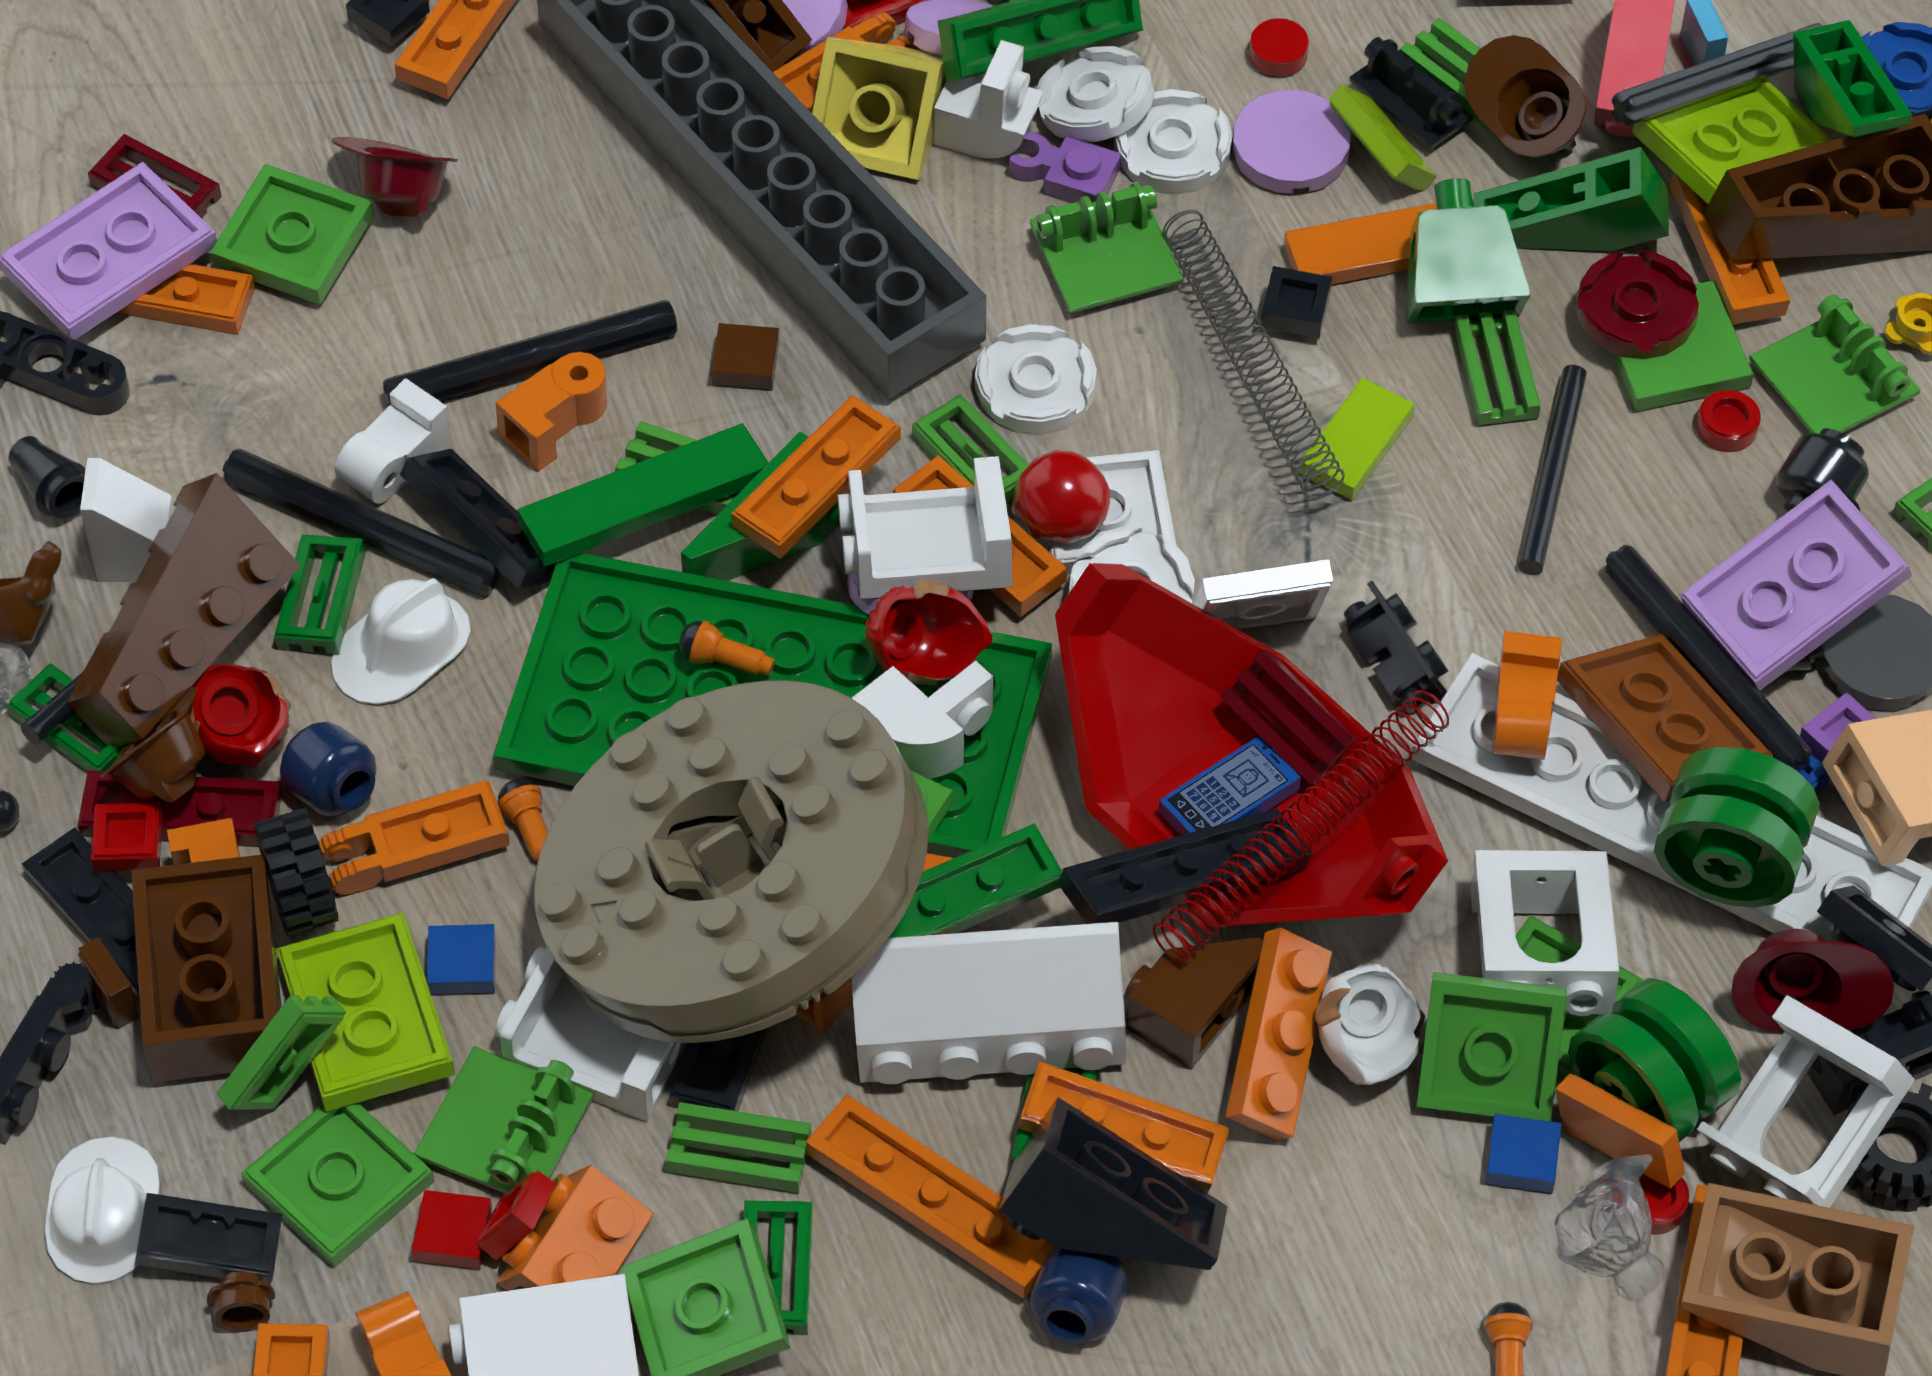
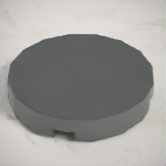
M1886 595L1823 643L1825 658L1820 660V666L1825 676H1827L1828 672L1830 678L1837 684L1836 690L1841 695L1847 692L1859 704L1868 709L1897 711L1911 707L1912 701L1919 700L1923 696H1925V700L1932 694V616L1914 602L1896 595Z

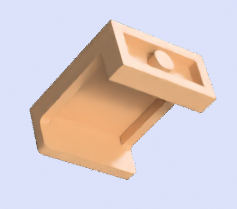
M1932 709L1847 724L1822 761V765L1881 866L1903 862L1920 838L1932 836Z

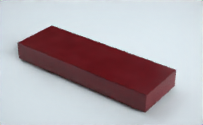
M88 770L77 826L83 837L93 838L95 804L160 802L163 812L161 842H169L167 834L169 829L232 818L238 846L259 847L254 823L279 816L282 790L280 781L196 776L194 786L173 803H170L158 796L142 800L136 797L112 775L107 774L101 778L100 775L105 771Z

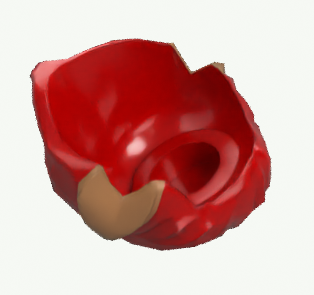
M920 579L913 586L902 585L901 587L891 588L889 592H886L877 601L875 609L870 611L869 619L865 623V640L869 643V650L873 652L874 657L878 658L879 665L882 666L884 672L894 666L914 685L938 686L940 683L949 682L972 664L979 653L993 642V635L986 621L969 598L956 589L949 587L946 582L939 580Z
M217 663L214 666H209L192 685L198 691L188 709V714L204 744L205 755L219 763L259 769L266 761L270 752L281 744L288 733V711L291 709V703L285 698L282 687L275 675L254 667L247 668L239 665Z

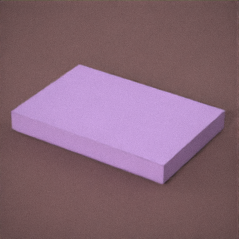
M141 162L0 254V270L67 337L76 340L212 250L217 237L216 232L144 162Z
M1830 480L1679 595L1689 611L1759 690H1762L1910 578L1912 573L1906 562L1837 485Z

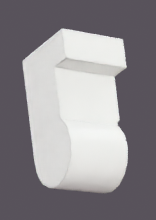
M406 378L389 394L391 405L365 431L356 433L348 440L339 453L335 464V474L339 479L377 504L387 501L399 489H404L409 484L400 476L408 457L442 451L452 443L447 406Z

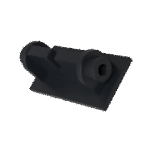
M1380 37L1374 38L1364 51V55L1369 59L1368 64L1350 76L1349 81L1430 150L1473 120L1474 116L1459 104V96L1453 91L1447 92L1425 72H1421L1416 68L1415 64L1398 50L1397 43L1392 39L1384 41Z
M1370 581L1367 585L1376 599L1368 604L1364 601L1356 602L1345 610L1344 617L1347 621L1344 628L1346 632L1353 638L1369 664L1390 651L1392 656L1373 668V671L1396 707L1404 705L1407 698L1412 697L1414 692L1418 690L1431 692L1437 688L1444 697L1447 689L1439 679L1449 671L1428 640L1419 646L1416 644L1408 630L1417 625V622L1399 595L1395 593L1386 599L1375 583ZM1418 693L1415 696L1416 698L1428 701V697L1424 693ZM1410 700V701L1407 703V705L1413 706V705H1412V700ZM1415 700L1419 709L1425 705V703ZM1406 707L1408 713L1415 712L1414 709Z

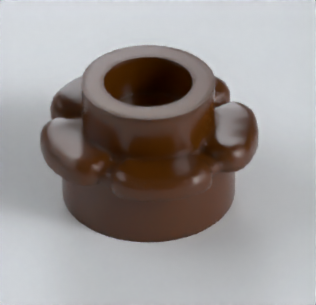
M237 1271L225 1275L220 1280V1285L212 1287L207 1294V1304L214 1307L215 1323L220 1328L231 1332H249L258 1329V1323H267L270 1319L271 1300L275 1299L274 1288L268 1282L261 1281L260 1277L255 1273L247 1271Z

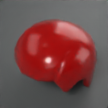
M1054 450L1036 457L1020 474L1014 489L1012 512L1015 517L1019 516L1024 521L1035 539L1069 544L1091 537L1106 520L1109 510L1111 492L1105 477L1089 459L1073 451Z

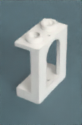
M1475 850L1470 896L1472 913L1478 914L1483 978L1567 988L1565 1014L1577 1016L1612 1014L1619 978V963L1607 851ZM1514 913L1579 914L1580 950L1574 957L1557 963L1540 962L1527 956L1519 948L1516 940Z
M1786 995L1772 1016L1785 1032L1719 1131L1703 1121L1697 1130L1715 1147L1710 1157L1733 1174L1744 1179L1749 1170H1752L1768 1180L1763 1189L1771 1196L1830 1208L1915 1079L1893 1056ZM1820 1055L1869 1085L1821 1158L1810 1169L1800 1174L1791 1175L1764 1158L1763 1141L1769 1128L1817 1056Z

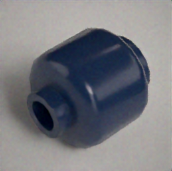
M327 721L313 723L299 731L289 741L282 755L280 765L282 784L292 796L316 813L328 817L341 816L362 806L372 794L376 781L377 767L375 756L368 746L341 726Z
M1054 1247L1047 1253L1030 1295L1031 1311L1045 1332L1060 1342L1080 1344L1099 1340L1111 1331L1128 1289L1127 1272L1115 1256Z

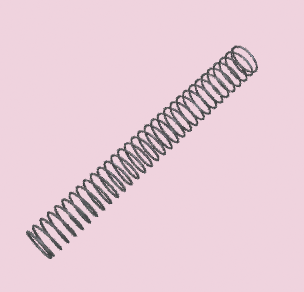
M1184 210L1173 215L1163 227L1162 233L1169 244L1170 250L1173 252L1175 259H1177L1179 266L1182 268L1188 283L1191 284L1201 307L1204 308L1205 314L1213 325L1219 340L1222 341L1223 347L1231 358L1237 373L1240 374L1241 381L1244 382L1246 389L1249 391L1250 397L1259 410V414L1263 417L1264 423L1267 424L1269 432L1272 433V437L1281 450L1282 456L1286 459L1296 482L1300 484L1303 495L1308 498L1317 499L1332 494L1343 483L1345 477L1344 470L1340 468L1339 462L1335 460V454L1331 452L1330 445L1326 443L1325 436L1321 434V429L1316 426V420L1312 418L1311 411L1307 409V403L1303 401L1302 394L1298 392L1297 386L1293 384V378L1289 376L1288 369L1284 367V362L1280 359L1274 344L1271 343L1270 336L1266 334L1265 327L1262 326L1261 320L1257 318V313L1253 310L1252 303L1248 301L1247 295L1243 293V287L1239 285L1234 271L1230 269V264L1226 261L1220 246L1217 245L1212 231L1208 229L1207 222L1204 221L1203 215L1197 210ZM1190 213L1200 216L1201 219H1193L1181 224L1174 230L1170 239L1167 237L1168 229L1178 218ZM1190 222H1201L1199 227L1185 232L1178 240H1172L1174 234L1182 226ZM1200 229L1205 230L1202 236L1193 238L1185 245H1178L1179 242L1193 237ZM1192 231H1195L1190 236L1182 239L1185 235L1189 234ZM1203 237L1209 238L1206 244L1194 248L1190 253H1182L1185 247L1196 244ZM1208 245L1214 246L1211 252L1202 254L1194 261H1186L1190 255L1200 252ZM1176 248H1182L1180 252L1176 251ZM1212 253L1218 254L1215 260L1203 264L1199 269H1191L1194 263L1206 259ZM1181 256H1186L1184 261L1180 259ZM1215 262H1222L1219 268L1213 269L1203 277H1195L1199 271L1209 268ZM1185 263H1186V264H1190V263H1191L1190 267H1189V268H1185ZM1222 269L1227 270L1224 276L1214 279L1208 285L1200 286L1203 279L1215 275ZM1190 272H1195L1193 277L1189 275ZM1224 278H1231L1228 284L1217 288L1212 293L1204 294L1208 287L1218 284ZM1200 279L1197 285L1194 284V280ZM1229 286H1236L1233 292L1220 297L1217 301L1208 302L1211 296L1224 291ZM1198 288H1204L1202 293L1198 292ZM1233 294H1240L1236 301H1232L1222 309L1213 310L1217 303L1227 300ZM1203 296H1209L1206 301L1202 299ZM1238 302H1245L1241 309L1233 311L1224 318H1217L1222 311L1230 309ZM1207 304H1213L1211 309L1207 308ZM1243 310H1249L1246 317L1238 319L1229 326H1222L1225 320L1236 316ZM1212 312H1218L1215 317L1211 316ZM1246 319H1254L1249 326L1243 327L1235 334H1227L1231 327L1241 324ZM1216 320H1222L1221 324L1217 325ZM1251 327H1258L1254 334L1248 335L1240 342H1231L1236 335L1244 333ZM1221 328H1227L1225 333L1220 332ZM1256 335H1263L1259 342L1253 343L1244 350L1235 351L1241 343L1249 341ZM1225 336H1232L1229 342L1225 341ZM1267 343V346L1262 351L1253 354L1249 358L1240 359L1246 351L1252 350L1259 344ZM1236 344L1233 350L1229 349L1230 345ZM1264 352H1272L1267 359L1256 363L1252 367H1245L1251 359L1257 358ZM1234 353H1241L1238 358L1234 357ZM1274 353H1275L1276 356H1277V358H1271V357L1273 356ZM1269 360H1276L1272 367L1263 370L1258 375H1249L1253 369L1262 366ZM1239 361H1245L1243 366L1238 365ZM1275 368H1281L1277 375L1272 376L1263 383L1254 384L1259 376L1267 374ZM1243 369H1250L1247 375L1243 374ZM1255 377L1252 383L1247 382L1248 378ZM1277 377H1285L1281 384L1270 388L1268 391L1258 392L1264 384L1272 382ZM1287 378L1290 379L1291 383H1285ZM1283 385H1290L1286 392L1279 394L1271 400H1263L1268 393L1277 390ZM1252 386H1259L1256 391H1252ZM1294 393L1290 401L1279 405L1277 408L1267 409L1275 400L1282 398L1286 394ZM1257 394H1264L1261 400L1256 398ZM1269 402L1266 408L1261 407L1262 403ZM1292 402H1299L1295 409L1282 416L1272 417L1279 409ZM1301 403L1304 404V408H1299ZM1304 410L1299 418L1290 421L1288 424L1277 426L1284 417L1289 416L1295 411ZM1266 411H1273L1270 417L1266 416ZM1306 412L1309 413V417L1304 416ZM1271 419H1278L1275 425L1270 424ZM1301 419H1308L1304 426L1291 433L1282 434L1288 426ZM1310 420L1313 421L1314 425H1308ZM1283 427L1280 433H1275V428ZM1313 427L1308 435L1303 436L1297 441L1287 442L1293 434L1298 433L1304 428ZM1315 428L1318 430L1319 434L1313 433ZM1280 436H1287L1284 442L1279 441ZM1311 436H1318L1312 444L1300 450L1291 451L1298 442ZM1320 437L1323 439V442H1317V441L1319 440ZM1292 444L1289 450L1284 449L1285 445ZM1322 444V447L1317 452L1306 458L1296 459L1304 450L1314 445ZM1324 446H1327L1328 451L1322 450ZM1289 453H1297L1293 459L1289 458ZM1327 453L1321 461L1312 466L1300 468L1308 459L1317 454ZM1329 454H1330V455H1332V458H1333V459H1326V458H1327V457L1329 456ZM1302 461L1298 468L1293 466L1294 462ZM1331 461L1328 467H1323L1310 476H1306L1312 468L1321 463ZM1331 468L1337 469L1334 475L1326 481L1315 485H1306L1310 478L1320 476ZM1299 470H1306L1303 476L1298 475ZM1339 471L1342 474L1341 481L1328 491L1313 494L1305 490V487H1318L1326 484Z

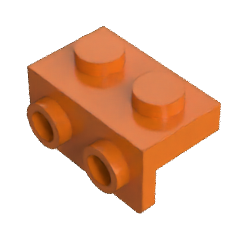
M592 1165L568 1176L560 1173L552 1180L556 1183V1186L534 1230L502 1256V1260L508 1265L499 1277L497 1284L506 1291H510L520 1286L531 1288L615 1275L654 1213Z

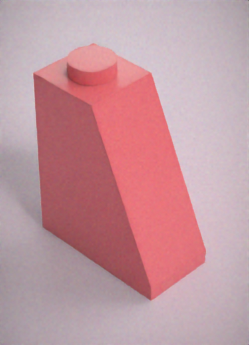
M1614 0L1594 117V124L1605 125V131L1623 137H1636L1632 133L1634 125L1627 126L1623 121L1616 122L1612 117L1611 113L1614 107L1611 99L1620 91L1662 77L1675 0Z

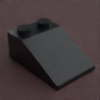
M1057 1097L1015 1156L999 1211L1007 1216L1011 1226L1022 1235L1033 1240L1042 1238L1056 1248L1211 1270L1218 1260L1228 1206L1063 1099Z

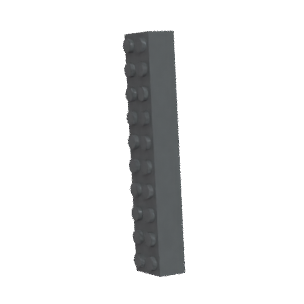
M537 0L539 25L888 399L986 340L987 295L704 0Z

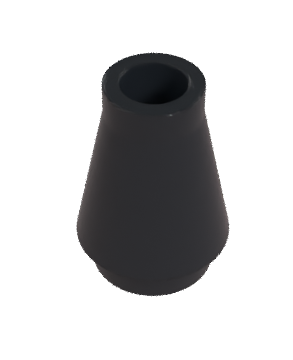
M27 436L18 440L9 452V463L17 470L39 511L61 519L78 514L81 507L86 468L42 444L34 436Z

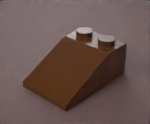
M262 854L131 870L142 1043L152 1081L160 1082L232 1073L282 1007L265 856Z

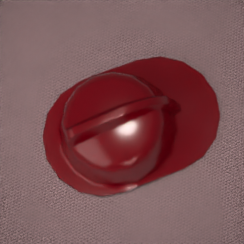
M334 137L331 140L334 145L356 153L364 196L373 200L383 213L391 216L421 217L424 215L428 203L436 201L440 195L447 163L458 162V159L432 157L413 149L382 141L355 137Z
M1788 928L1770 935L1760 943L1752 955L1742 961L1733 976L1731 996L1737 1012L1750 1024L1767 1031L1785 1032L1772 1016L1786 995L1844 1029L1849 1030L1865 1027L1884 1015L1892 1004L1894 982L1889 968L1876 954L1856 944L1827 941L1821 935L1807 929Z

